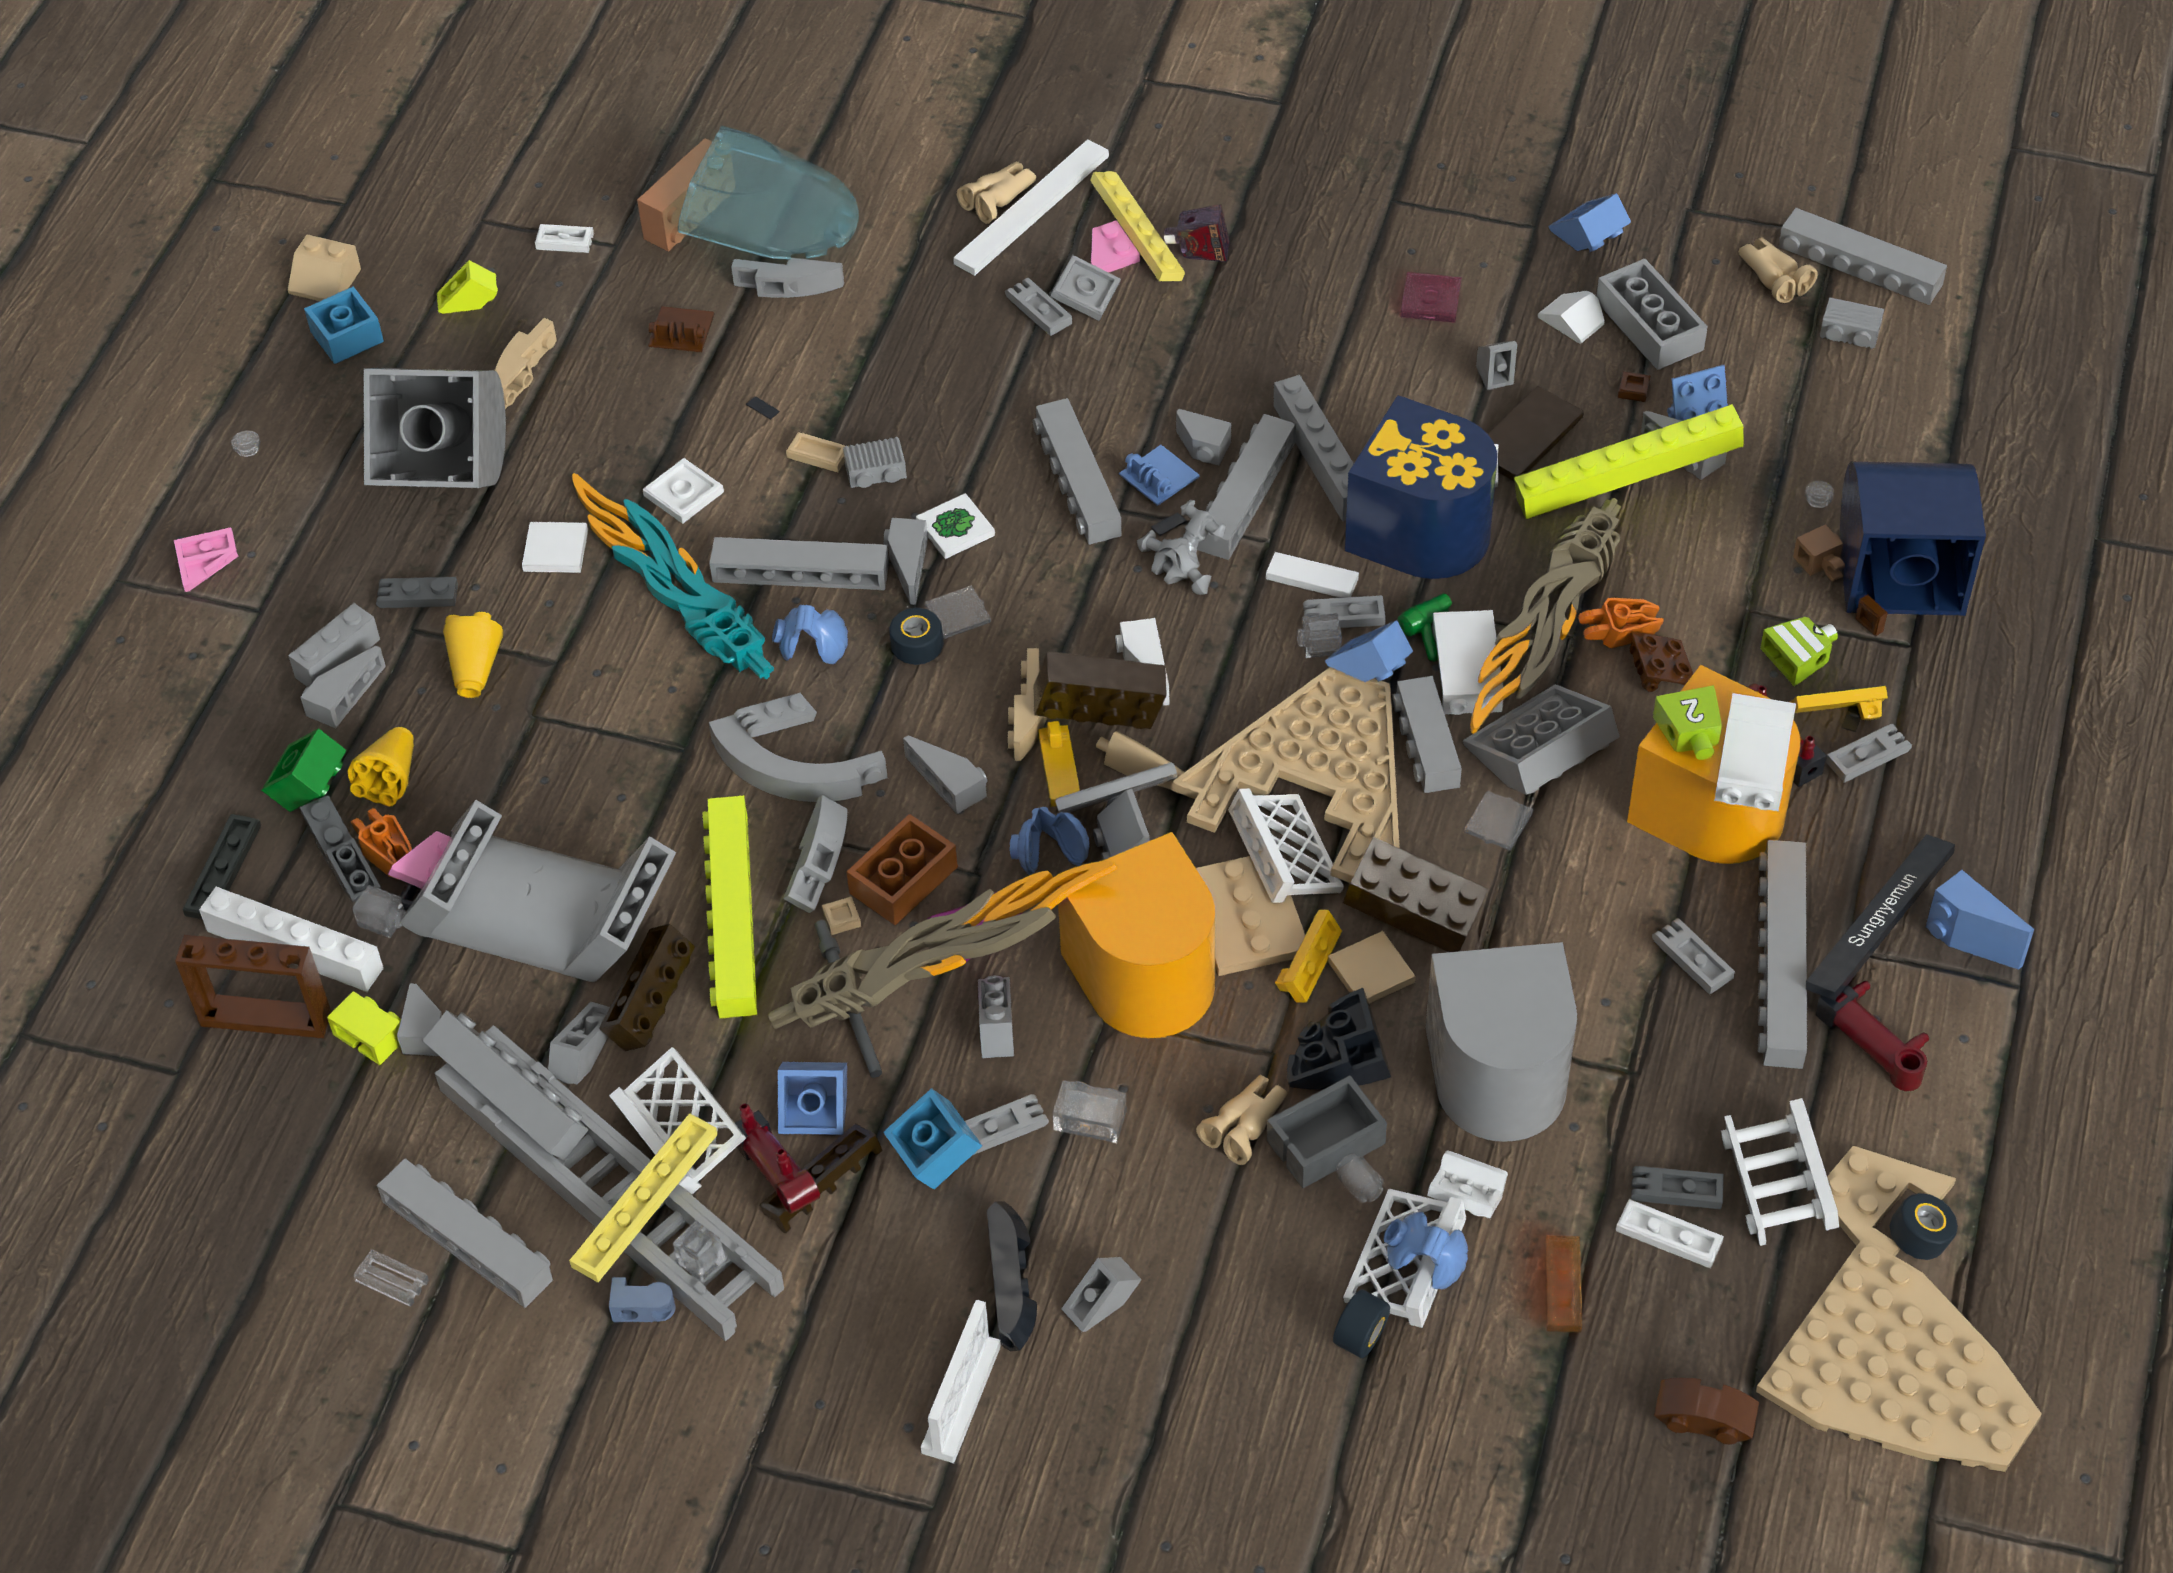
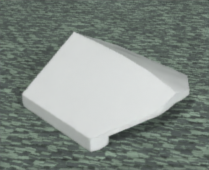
M1588 291L1562 294L1538 313L1539 319L1579 344L1604 325V317L1599 299Z

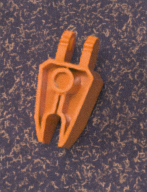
M1608 598L1601 609L1585 610L1578 615L1580 624H1597V626H1590L1584 630L1585 639H1602L1603 644L1611 649L1631 644L1633 641L1630 634L1631 631L1653 635L1659 631L1664 622L1663 618L1655 617L1660 609L1659 606L1644 599Z
M372 808L367 813L372 822L371 824L365 826L359 818L352 820L351 824L358 834L363 856L388 875L392 865L409 853L412 847L394 815H384L382 817L375 808Z

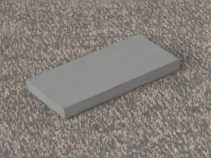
M1170 762L1056 798L1055 802L1059 813H1070L1117 798L1127 789L1132 788L1133 792L1175 780L1177 778L1174 763Z

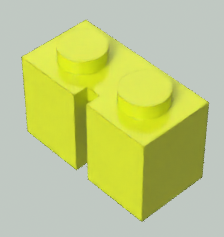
M353 991L327 1017L335 1037L352 1048H355L362 1042L358 1047V1051L378 1065H381L400 1046L397 1034L401 1019L391 1011L387 1013L380 1009L377 1003L368 996L363 998Z

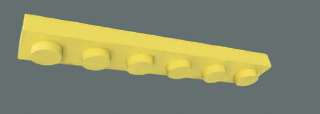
M1112 171L1093 172L1090 180L1158 281H1182L1185 271L1124 185L1119 175Z
M689 1113L569 1260L571 1268L599 1282L718 1135L716 1127Z

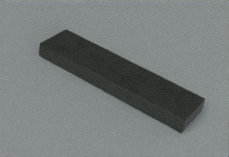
M235 814L230 815L182 909L185 916L203 920L199 909L214 888L219 887L227 891L230 890L261 828L259 819Z

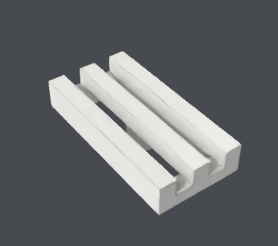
M540 224L535 240L536 250L589 253V245L592 243L591 238L594 236L593 227Z

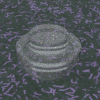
M253 431L239 432L232 438V448L240 456H252L259 449L260 438Z
M1813 481L1806 486L1805 497L1811 506L1822 508L1833 500L1834 489L1824 481Z

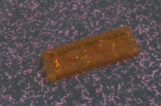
M1546 1235L1547 1331L1581 1332L1580 1237Z

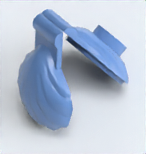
M799 605L798 608H793L784 620H776L772 642L779 643L780 652L785 661L793 657L802 629L815 639L818 653L823 662L834 664L844 655L848 644V630L844 620L834 610L827 609L820 614L813 606Z
M1047 807L1035 808L1032 810V819L1024 822L1019 834L1011 836V858L1019 859L1021 867L1028 875L1035 873L1038 867L1039 843L1042 830L1058 842L1063 854L1073 865L1080 866L1088 857L1090 843L1086 829L1070 813L1060 812L1055 816L1049 812Z
M1423 1212L1410 1214L1403 1221L1399 1219L1394 1220L1384 1234V1242L1388 1244V1263L1395 1270L1406 1266L1416 1255L1430 1256L1435 1264L1432 1278V1288L1446 1289L1456 1282L1465 1270L1468 1260V1244L1463 1232L1455 1230L1449 1236L1447 1231L1439 1227L1427 1226V1217Z

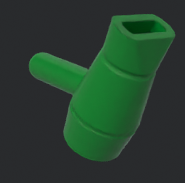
M1445 593L1408 608L1397 619L1406 636L1410 637L1421 632L1427 657L1432 662L1438 660L1437 645L1431 627L1433 624V613L1448 612L1452 605L1451 599Z

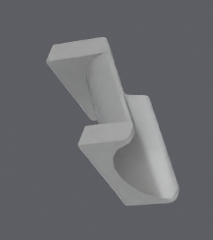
M475 800L453 826L448 845L420 893L401 919V924L413 933L558 972L585 981L596 982L627 951L676 852L649 836L619 869L492 836L502 815Z

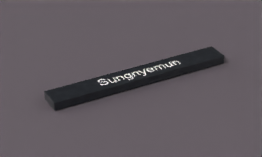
M1926 834L1806 980V990L1835 1001L1954 854L1955 844Z

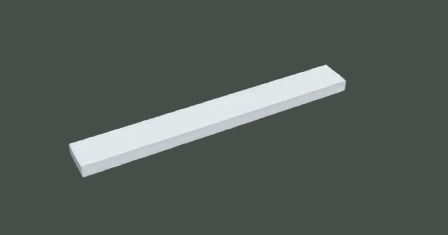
M1087 139L953 257L954 265L975 276L1109 157L1108 149Z

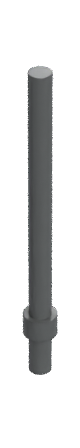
M825 920L817 921L814 926L820 939L819 949L822 957L827 959L828 964L840 959V948L837 940L832 938ZM847 1012L870 1077H879L882 1074V1069L861 1013Z

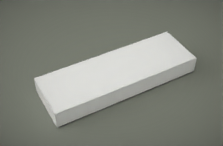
M1278 552L1274 553L1266 572L1267 580L1339 598L1352 596L1359 576V572Z
M1630 1199L1616 1226V1231L1710 1269L1724 1237Z

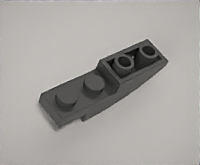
M329 795L300 807L301 814L309 826L319 850L352 903L381 890L371 868L355 839L349 834Z

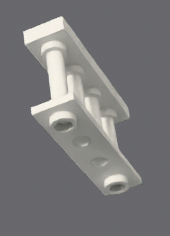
M1803 1098L1789 1101L1791 1114L1786 1115V1119L1735 1130L1731 1115L1724 1116L1726 1129L1721 1130L1725 1150L1732 1149L1750 1210V1214L1745 1215L1750 1235L1757 1234L1760 1246L1766 1245L1764 1228L1814 1216L1816 1219H1823L1826 1230L1839 1228L1837 1207ZM1790 1132V1135H1797L1799 1142L1794 1143V1147L1743 1158L1739 1143ZM1793 1160H1798L1799 1163L1805 1161L1807 1170L1803 1171V1175L1756 1186L1751 1185L1748 1171ZM1807 1188L1808 1191L1814 1190L1816 1199H1812L1810 1204L1760 1215L1756 1199Z

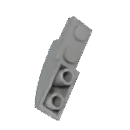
M789 257L787 265L734 259L731 266L734 286L756 288L758 297H803L832 291L844 285L842 263Z
M820 795L800 843L799 849L802 851L783 897L784 900L808 913L815 910L825 883L829 882L832 878L841 851L847 823V808L823 795Z

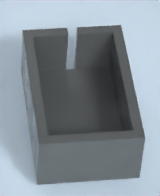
M1348 1076L1267 1119V1142L1282 1162L1287 1160V1169L1303 1189L1386 1143L1387 1122L1353 1078Z

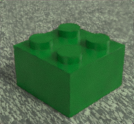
M318 728L287 746L261 791L289 812L309 804L316 798L320 799L330 788V785L327 784L330 778L336 775L343 766L341 759L347 750Z

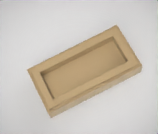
M798 432L786 450L787 458L838 473L845 462L843 452L845 445Z

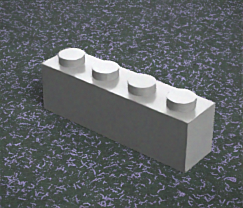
M1433 676L1397 681V692L1392 694L1394 711L1400 712L1401 715L1399 717L1401 734L1407 735L1408 738L1406 741L1408 757L1414 758L1415 761L1413 772L1416 782L1421 781L1424 793L1460 788L1462 768Z

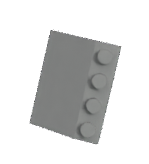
M1555 684L1463 740V744L1507 787L1527 795L1537 791L1540 786L1551 779L1560 777L1564 771L1572 766L1584 762L1587 757L1598 750L1605 749L1620 736L1610 705Z

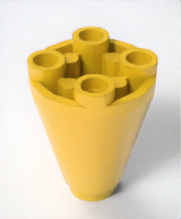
M476 612L473 616L448 615L445 620L443 633L457 694L465 698L479 697L486 685L503 638L502 626L496 621L491 620V615L486 612Z
M395 727L389 730L352 760L348 769V778L351 783L350 791L352 794L389 807L395 805L397 800L404 795L408 786L414 747V738L408 729Z

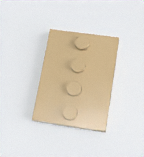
M1250 856L1196 868L1209 888L1214 900L1215 967L1218 976L1294 959L1305 937V933L1291 895H1287L1283 903H1272Z

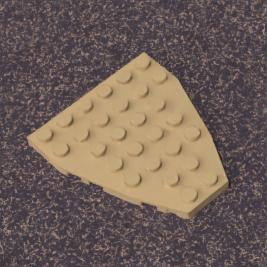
M1864 1237L1766 1372L1756 1389L1757 1393L1815 1429L1827 1432L1828 1428L1848 1433L1850 1439L1860 1441L1861 1437L1882 1443V1448L1925 1460L1938 1462L1940 1458L1961 1461L1963 1466L1975 1467L1980 1465L1990 1470L2006 1472L2042 1415L1998 1352L1925 1274Z

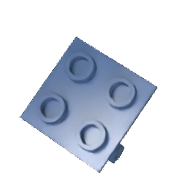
M1725 365L1671 379L1673 404L1667 409L1668 416L1684 421L1728 406Z
M1159 445L1142 458L1139 454H1129L1125 459L1127 468L1119 473L1122 478L1157 506L1200 477L1197 472L1162 445Z

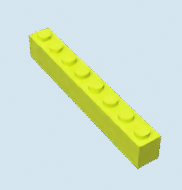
M1732 404L1514 477L1516 498L1525 518L1529 519L1743 447V424Z
M743 795L708 799V811L702 813L704 830H709V836H704L703 839L705 854H710V860H706L704 863L706 879H711V885H706L707 904H712V910L707 911L708 929H713V936H708L709 955L714 954V961L709 962L710 981L715 980V987L710 988L711 1007L717 1006L719 1019L757 1015L748 816L745 797Z

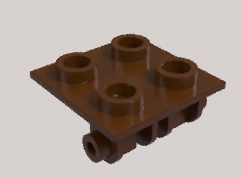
M661 306L657 320L649 323V333H652L648 347L702 352L715 313L713 311Z
M1631 631L1630 634L1633 641L1629 650L1633 655L1637 673L1641 675V684L1648 692H1653L1658 689V684L1661 681L1682 685L1688 682L1693 675V671L1681 640Z

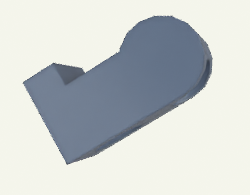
M612 1277L609 1309L613 1322L666 1321L674 1314L676 1307L673 1292L666 1283L655 1282L648 1286H628L626 1277Z

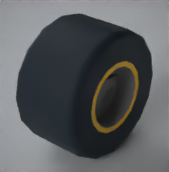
M910 608L898 613L891 621L889 627L891 648L897 659L908 664L918 665L934 660L941 653L944 645L941 620L935 613L928 609Z
M1924 1193L1913 1194L1905 1199L1893 1214L1889 1225L1891 1237L1896 1245L1904 1253L1923 1260L1934 1259L1942 1254L1955 1238L1958 1229L1957 1219L1951 1208L1941 1199Z
M1363 1289L1357 1291L1339 1318L1333 1334V1342L1357 1357L1364 1358L1372 1350L1386 1325L1390 1314V1305Z

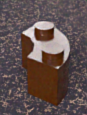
M1668 1378L1661 1380L1654 1416L1664 1423L1669 1430L1675 1433L1690 1432L1703 1434L1728 1445L1753 1438L1759 1402L1751 1396L1724 1384L1722 1390L1700 1385L1701 1379Z

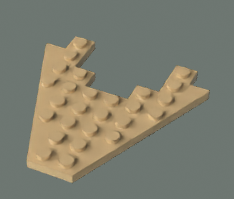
M1332 667L1326 669L1173 781L1172 791L1195 799L1187 814V823L1215 833L1238 789H1250L1254 795H1269L1277 778H1281L1333 797L1325 811L1324 820L1350 830L1331 868L1330 876L1350 883L1373 837L1400 849L1390 683L1378 682L1376 678L1363 682Z

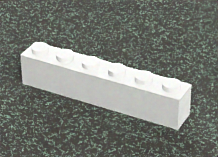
M219 887L214 888L199 909L207 932L226 939L308 946L312 952L319 974L368 992L383 970L377 946Z

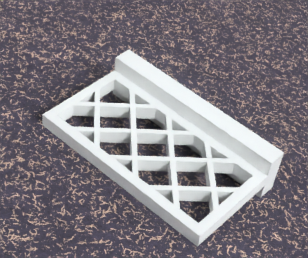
M1239 789L1228 810L1272 903H1283L1287 895L1341 893L1344 885L1341 879L1330 876L1333 863L1299 794L1253 796L1250 789ZM1293 805L1297 815L1292 814L1291 812L1285 810L1280 806ZM1258 806L1271 811V815L1268 816L1262 813ZM1276 814L1291 824L1289 827H1286L1274 820L1273 817ZM1295 825L1305 831L1308 838L1293 831V826ZM1268 827L1282 834L1281 840L1273 836ZM1286 837L1302 846L1300 851L1285 843ZM1305 848L1316 854L1319 862L1304 854ZM1279 850L1293 857V862L1291 863L1284 859ZM1299 861L1313 869V872L1309 874L1295 864ZM1318 872L1327 877L1330 883H1325L1314 877V875ZM1291 874L1300 878L1306 883L1294 884V880Z
M673 1047L625 1090L618 1087L609 1095L655 1155L682 1123L677 1122L679 1106H693L691 1114L698 1118L700 1106H712V1120L707 1123L716 1127L717 1131L718 1128H729L734 1135L724 1144H716L715 1137L705 1150L707 1151L705 1162L697 1169L692 1166L678 1183L692 1195L702 1186L699 1180L746 1139L745 1135ZM675 1060L678 1064L676 1078H663L665 1067ZM646 1084H654L652 1100H641L636 1093ZM662 1084H675L673 1100H660ZM683 1084H694L696 1086L694 1100H680ZM659 1106H672L669 1122L657 1121Z
M1388 1189L1343 1296L1344 1302L1348 1303L1359 1286L1371 1281L1377 1290L1371 1294L1390 1305V1314L1408 1318L1410 1325L1423 1328L1438 1289L1432 1288L1435 1264L1430 1256L1416 1255L1409 1263L1414 1261L1418 1270L1415 1274L1404 1279L1398 1269H1393L1389 1263L1371 1271L1368 1262L1380 1254H1383L1388 1262V1244L1381 1242L1379 1238L1380 1233L1385 1231L1394 1220L1399 1219L1403 1221L1408 1215L1416 1212L1439 1211L1441 1212L1439 1218L1427 1223V1226L1439 1227L1447 1231L1449 1236L1455 1230L1462 1231L1466 1221L1463 1199L1450 1197L1448 1202ZM1394 1201L1405 1203L1410 1208V1210L1395 1217L1390 1211ZM1393 1271L1398 1282L1381 1289L1376 1278ZM1401 1289L1407 1295L1403 1305L1391 1303L1386 1297Z
M975 1301L928 1416L929 1428L921 1445V1453L951 1463H954L1001 1347L1000 1339L989 1337L986 1302Z

